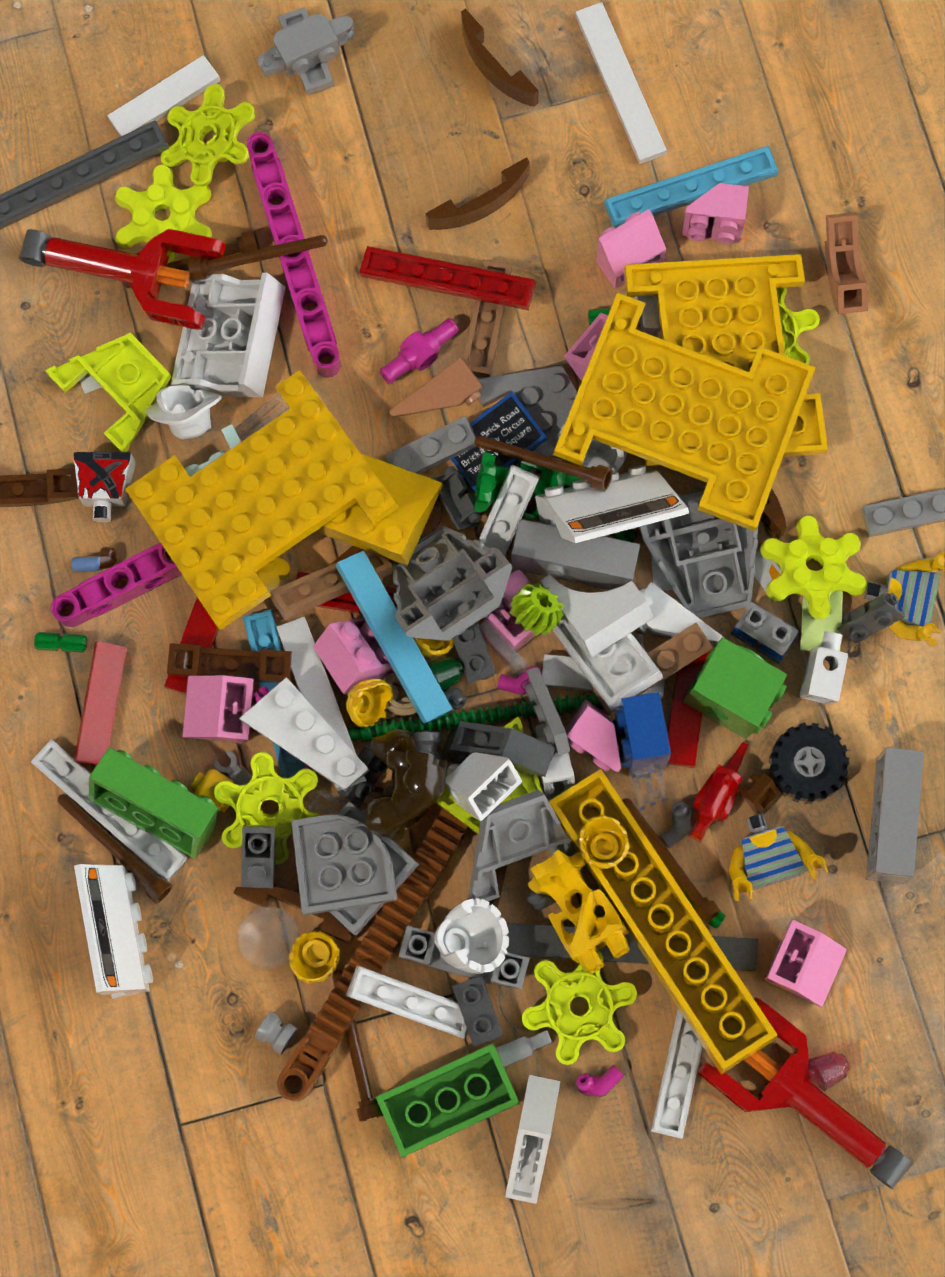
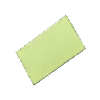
M836 591L830 595L831 613L825 619H816L810 615L808 601L803 596L800 651L810 652L811 649L817 646L821 647L824 631L841 634L837 631V628L842 624L843 591Z

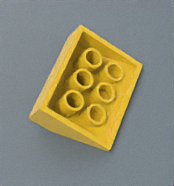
M361 454L399 508L373 525L359 504L356 503L315 532L408 566L443 483Z

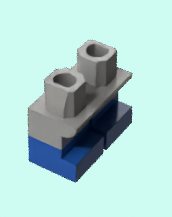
M750 602L731 635L752 648L759 641L760 644L757 647V651L780 664L796 640L799 630Z

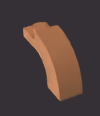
M856 212L826 215L827 241H825V255L829 285L835 308L838 314L868 311L867 281L862 272L859 255L858 215Z

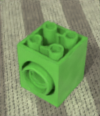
M722 637L710 651L682 702L746 739L753 732L758 734L760 729L764 728L773 713L768 709L769 707L772 708L775 702H778L784 694L787 686L783 682L788 674L767 663L754 651L736 645Z

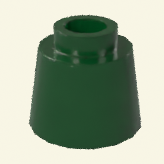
M451 656L427 662L443 692L460 682L461 676L465 674L458 658L453 659Z

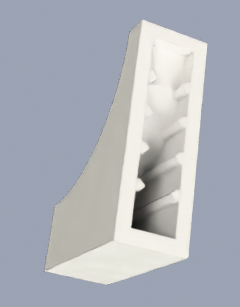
M551 574L540 580L544 589L549 587L552 594L558 595L557 601L564 605L562 608L564 620L591 657L654 618L649 607L653 604L652 599L644 588L638 590L632 581L613 590L586 593L563 586Z
M529 1075L505 1195L506 1198L537 1204L560 1081Z

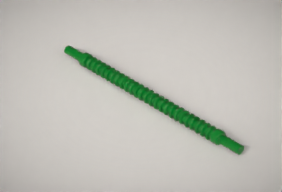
M591 691V695H587L584 692L583 696L579 697L575 693L573 698L566 695L565 699L557 696L556 700H552L560 715H562L564 710H567L569 714L572 709H576L577 712L585 699L599 709L604 708L594 691ZM522 701L521 705H517V702H514L513 706L505 703L504 707H500L497 704L494 709L491 706H487L486 710L479 707L478 711L470 708V712H465L462 709L461 713H456L454 710L451 715L446 714L426 725L423 724L418 715L416 720L410 716L408 721L401 718L400 722L392 719L391 723H387L384 720L383 724H378L377 722L373 727H356L347 730L351 741L361 739L362 742H369L373 737L381 736L396 729L410 730L411 733H415V731L424 732V730L432 732V729H437L440 732L441 728L445 727L448 731L451 726L455 727L460 721L480 724L489 721L490 724H493L494 720H498V723H501L502 719L510 722L511 718L521 716L527 720L529 715L536 718L533 706L537 705V703L532 701L526 704L525 701Z

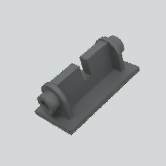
M452 466L444 471L445 476L431 478L443 483L438 496L442 500L457 530L480 525L478 521L482 519L481 512L474 511V497L471 493L463 495L468 486L460 470H456Z
M883 593L880 597L869 602V611L868 607L863 605L845 614L844 619H842V626L838 627L837 631L854 643H858L903 619L905 614L895 608L898 599L894 593Z
M478 621L468 627L462 634L453 637L469 684L481 679H489L494 676L493 674H496Z
M371 743L369 745L365 744L357 756L369 769V772L364 775L366 781L353 785L347 791L343 789L337 791L339 795L350 799L359 808L364 802L365 797L372 791L381 774L385 773L388 769L387 765L371 752Z
M482 975L452 986L473 1047L502 1037L503 1033Z

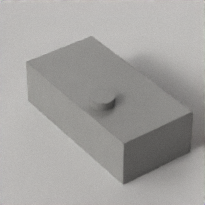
M519 519L512 550V569H520L522 572L546 577L551 574L555 579L613 590L630 581L633 582L640 544L603 536L573 543L562 539L556 526Z
M886 747L876 758L866 880L904 884L914 877L924 751Z

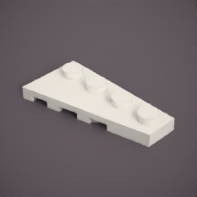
M287 677L239 718L243 723L261 733L264 737L310 766L314 771L344 791H347L369 772L366 765Z

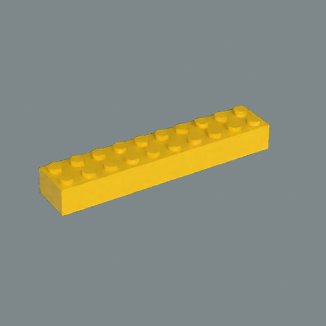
M602 769L550 800L549 803L558 817L562 829L570 838L573 848L577 853L580 852V830L592 817L600 815L617 819L626 830L629 849L627 850V855L619 864L613 868L600 869L585 861V866L621 916L630 932L629 934L719 1072L723 1074L773 1042L777 1037V1033Z

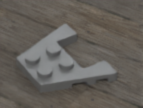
M563 366L478 379L484 386L479 391L482 396L478 399L482 407L505 397L512 391L548 438L534 452L552 456L561 435L559 434L561 428L567 420L577 395V391ZM519 461L515 466L519 467L521 461ZM532 469L529 472L534 474L537 470Z
M540 790L499 804L480 821L468 899L473 898L474 900L479 898L480 900L491 901L500 897L495 872L496 868L550 849L551 856L557 850L562 851L568 857L576 854L570 838L565 834L549 801Z

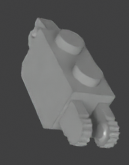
M317 13L276 32L273 38L274 47L257 57L259 68L265 77L284 71L289 77L293 74H302L311 66L320 62L325 63L332 60L340 53L339 46L346 44L355 37L353 19L348 17V15H344L328 21L325 15Z

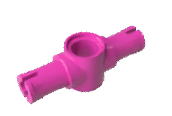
M447 318L430 332L425 331L421 334L420 331H416L408 336L400 345L399 356L379 371L386 383L392 384L409 370L413 371L417 368L419 371H422L429 367L437 359L440 346L458 333L459 329L451 318Z

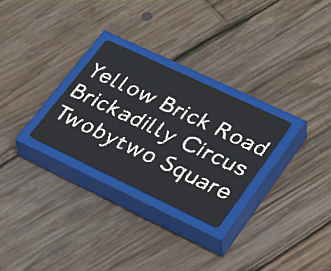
M512 391L470 423L476 437L484 436L534 451L548 440L547 436ZM477 446L451 459L474 491L483 452L495 456L494 464L505 468L516 465L521 460L478 448Z

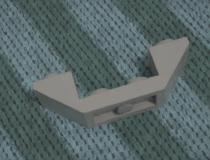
M411 926L406 927L399 957L430 968L472 979L482 975L484 982L522 990L530 958L507 952V954H504V961L495 970L479 974L468 973L449 965L443 960L440 951L434 943L435 933Z

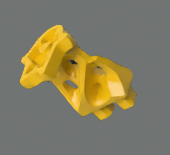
M557 850L546 861L530 868L534 877L527 884L536 894L549 895L556 901L562 912L557 914L552 912L548 917L570 957L578 964L581 963L590 974H593L605 965L598 954L602 949L608 946L615 958L621 957L630 951L625 937L630 932L602 890L592 891L584 882L580 871L585 866V861L581 852L568 857L562 851ZM580 893L583 896L581 907L576 909L572 906L571 900L574 894ZM596 906L604 908V917L598 918L595 915ZM569 919L575 925L573 933L565 930L563 926L564 920Z

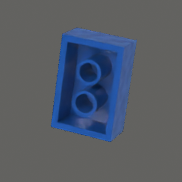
M659 692L622 698L620 707L616 708V714H614L615 720H613L616 738H622L621 750H619L621 767L628 769L629 776L665 770L671 750Z

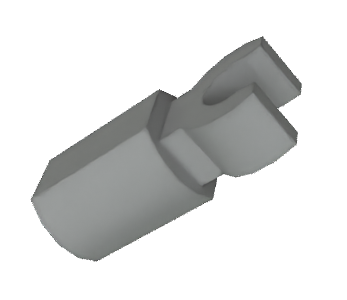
M230 750L226 752L229 758H231L229 766L223 767L218 761L214 762L215 768L221 773L229 775V778L237 785H244L252 779V775L244 766H238V759Z
M544 1031L528 1039L525 1036L497 1047L496 1050L503 1067H506L532 1056V1051L547 1046L552 1041L548 1031Z

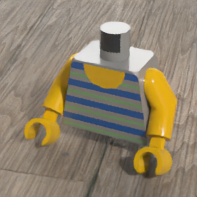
M940 552L935 558L918 559L897 566L895 570L889 572L885 584L868 581L864 599L874 600L883 593H894L896 595L898 603L895 605V608L904 613L905 617L888 628L900 639L922 641L924 639L931 647L937 645L938 642L929 636L932 633H942L931 621L941 573H937V571L940 569L945 572V566H943L945 552Z
M763 813L746 819L751 836L742 838L739 841V846L733 849L728 869L734 887L735 901H739V893L741 892L747 893L749 899H752L753 890L801 876L807 871L806 867L812 879L817 878L814 871L817 868H822L825 873H828L825 859L817 856L812 848L794 832L786 831L783 826L769 830Z

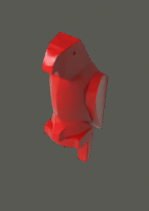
M745 742L741 743L726 767L718 764L716 770L710 775L695 798L693 807L697 810V819L688 837L699 843L702 842L710 825L716 821L723 822L732 809L743 779L737 772L748 747V744Z

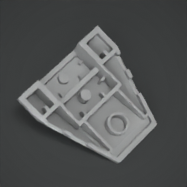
M705 489L678 495L688 507L689 514L640 526L642 539L683 607L698 618L748 607L752 601L755 573L754 562L758 546V526L754 532L697 510Z
M442 525L418 541L408 566L392 560L393 582L396 585L394 600L397 603L395 618L408 637L449 641L453 637L462 634L468 627L480 619L490 615L492 611L500 606L512 566L498 548L492 547L490 549L485 547L481 541L476 539L471 541L464 534Z

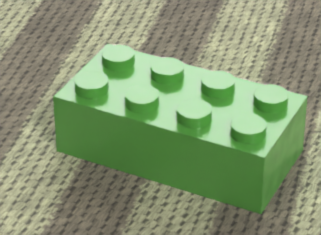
M109 747L89 776V800L196 859L215 830L218 807L215 806V803L206 796L192 794L179 781L165 779L154 767L150 765L142 766L133 761V757L123 750L115 751Z
M494 1044L488 1045L376 1096L401 1157L412 1154L520 1104Z

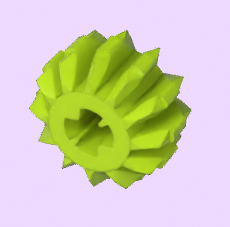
M538 582L535 585L527 583L512 598L510 614L517 618L515 624H521L525 632L531 630L535 636L540 633L547 635L561 622V618L564 615L562 613L564 605L557 601L558 595L552 594L549 587L544 589Z

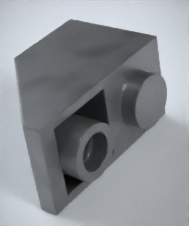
M243 825L241 887L273 888L276 858L275 826Z

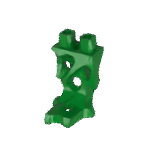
M483 452L477 476L475 512L486 511L496 501L510 467L505 468L495 465V456ZM521 460L519 468L527 472L536 469L542 473L530 501L535 503L536 507L530 511L525 510L522 518L540 521L535 496L545 494L544 489L553 486H563V489L572 487L573 482L581 480V478Z

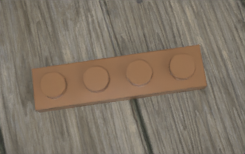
M483 259L481 269L511 275L512 264ZM478 300L474 302L463 359L476 376L491 377L505 306Z
M366 550L364 551L380 579L392 574V565L387 558ZM337 562L270 591V598L284 620L350 592L336 568Z
M697 622L647 653L661 671L663 678L636 696L643 694L713 649ZM592 688L608 715L616 711V709L610 711L597 691Z

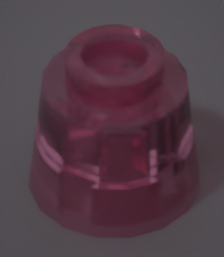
M834 1051L810 1058L808 1061L809 1069L815 1082L824 1092L847 1077L846 1072L850 1070L845 1056Z

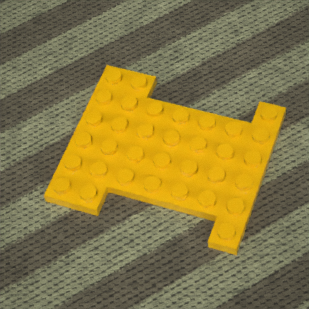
M801 254L629 264L624 267L626 295L628 297L656 295L661 339L748 372L759 346L785 356L776 288L802 287L804 285L805 278ZM820 393L806 394L783 457L827 453L828 445ZM646 460V466L659 465Z
M617 292L553 455L582 466L593 439L699 479L707 484L697 510L755 532L816 367L761 346L757 349L749 372L637 330L636 327L645 303Z
M300 370L275 386L277 392L290 409L190 477L174 455L125 488L220 630L271 596L256 572L345 510L358 503L371 523L375 525L399 508Z

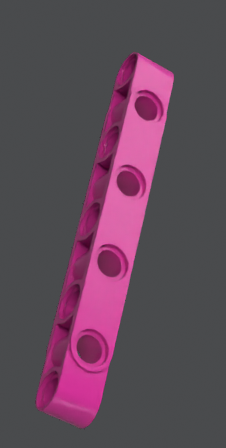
M256 132L248 138L247 149L252 164V172L274 243L279 245L305 239L273 141L268 134ZM260 147L267 148L263 153L255 152ZM280 198L284 200L279 205L271 204V202L275 199ZM303 251L294 258L287 255L280 256L282 269L314 367L322 377H333L340 371L341 361L333 327L309 251ZM308 303H315L317 305L312 311L303 309ZM325 356L334 358L332 363L326 365L321 364L320 360Z
M160 542L58 595L51 604V612L62 625L76 627L182 575L175 563L170 561L169 554ZM121 578L129 579L126 587L116 589V584ZM68 605H74L72 614L63 617V609Z

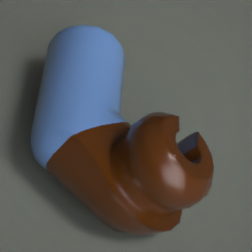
M103 547L100 550V556L74 557L71 562L72 570L74 572H95L113 567L117 561L115 558L116 550L111 547Z

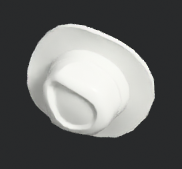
M172 385L161 389L156 396L157 402L149 406L145 412L150 419L168 424L171 433L178 439L197 438L211 429L210 407L219 402L222 396L207 390L191 389L189 385Z

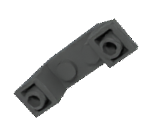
M460 721L448 735L441 754V760L461 764L469 755L477 752L507 757L519 773L546 777L555 747L512 728Z

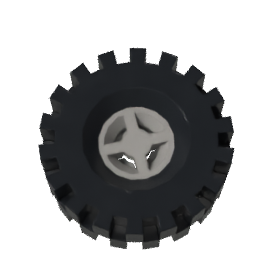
M801 723L795 728L793 726L790 727L777 739L769 756L768 763H770V768L768 770L769 775L773 776L776 786L782 790L781 794L786 797L788 795L792 797L791 801L797 803L799 801H805V804H812L814 801L819 803L827 797H831L843 784L848 774L849 757H846L848 750L846 745H841L840 740L842 738L838 734L834 736L830 733L832 729L827 726L824 729L820 728L818 723H812L811 725Z

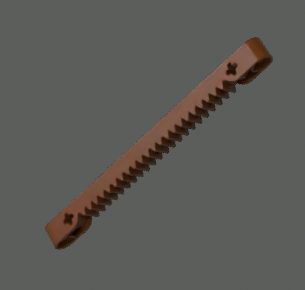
M444 808L441 809L432 828L429 829L427 836L415 852L413 859L419 865L396 890L397 901L386 902L383 905L381 912L376 916L375 922L370 926L367 935L364 936L361 945L356 949L355 955L350 959L341 978L336 982L334 989L324 1002L321 1011L310 1025L307 1034L300 1041L279 1075L277 1088L285 1099L293 1102L301 1101L310 1094L345 1036L349 1026L365 1003L346 996L357 965L379 974L383 973L403 940L406 927L412 925L468 832L469 827ZM306 1053L317 1058V1061H314L311 1058L307 1057ZM293 1076H299L303 1082L302 1089L296 1094L289 1093L286 1088L287 1081Z

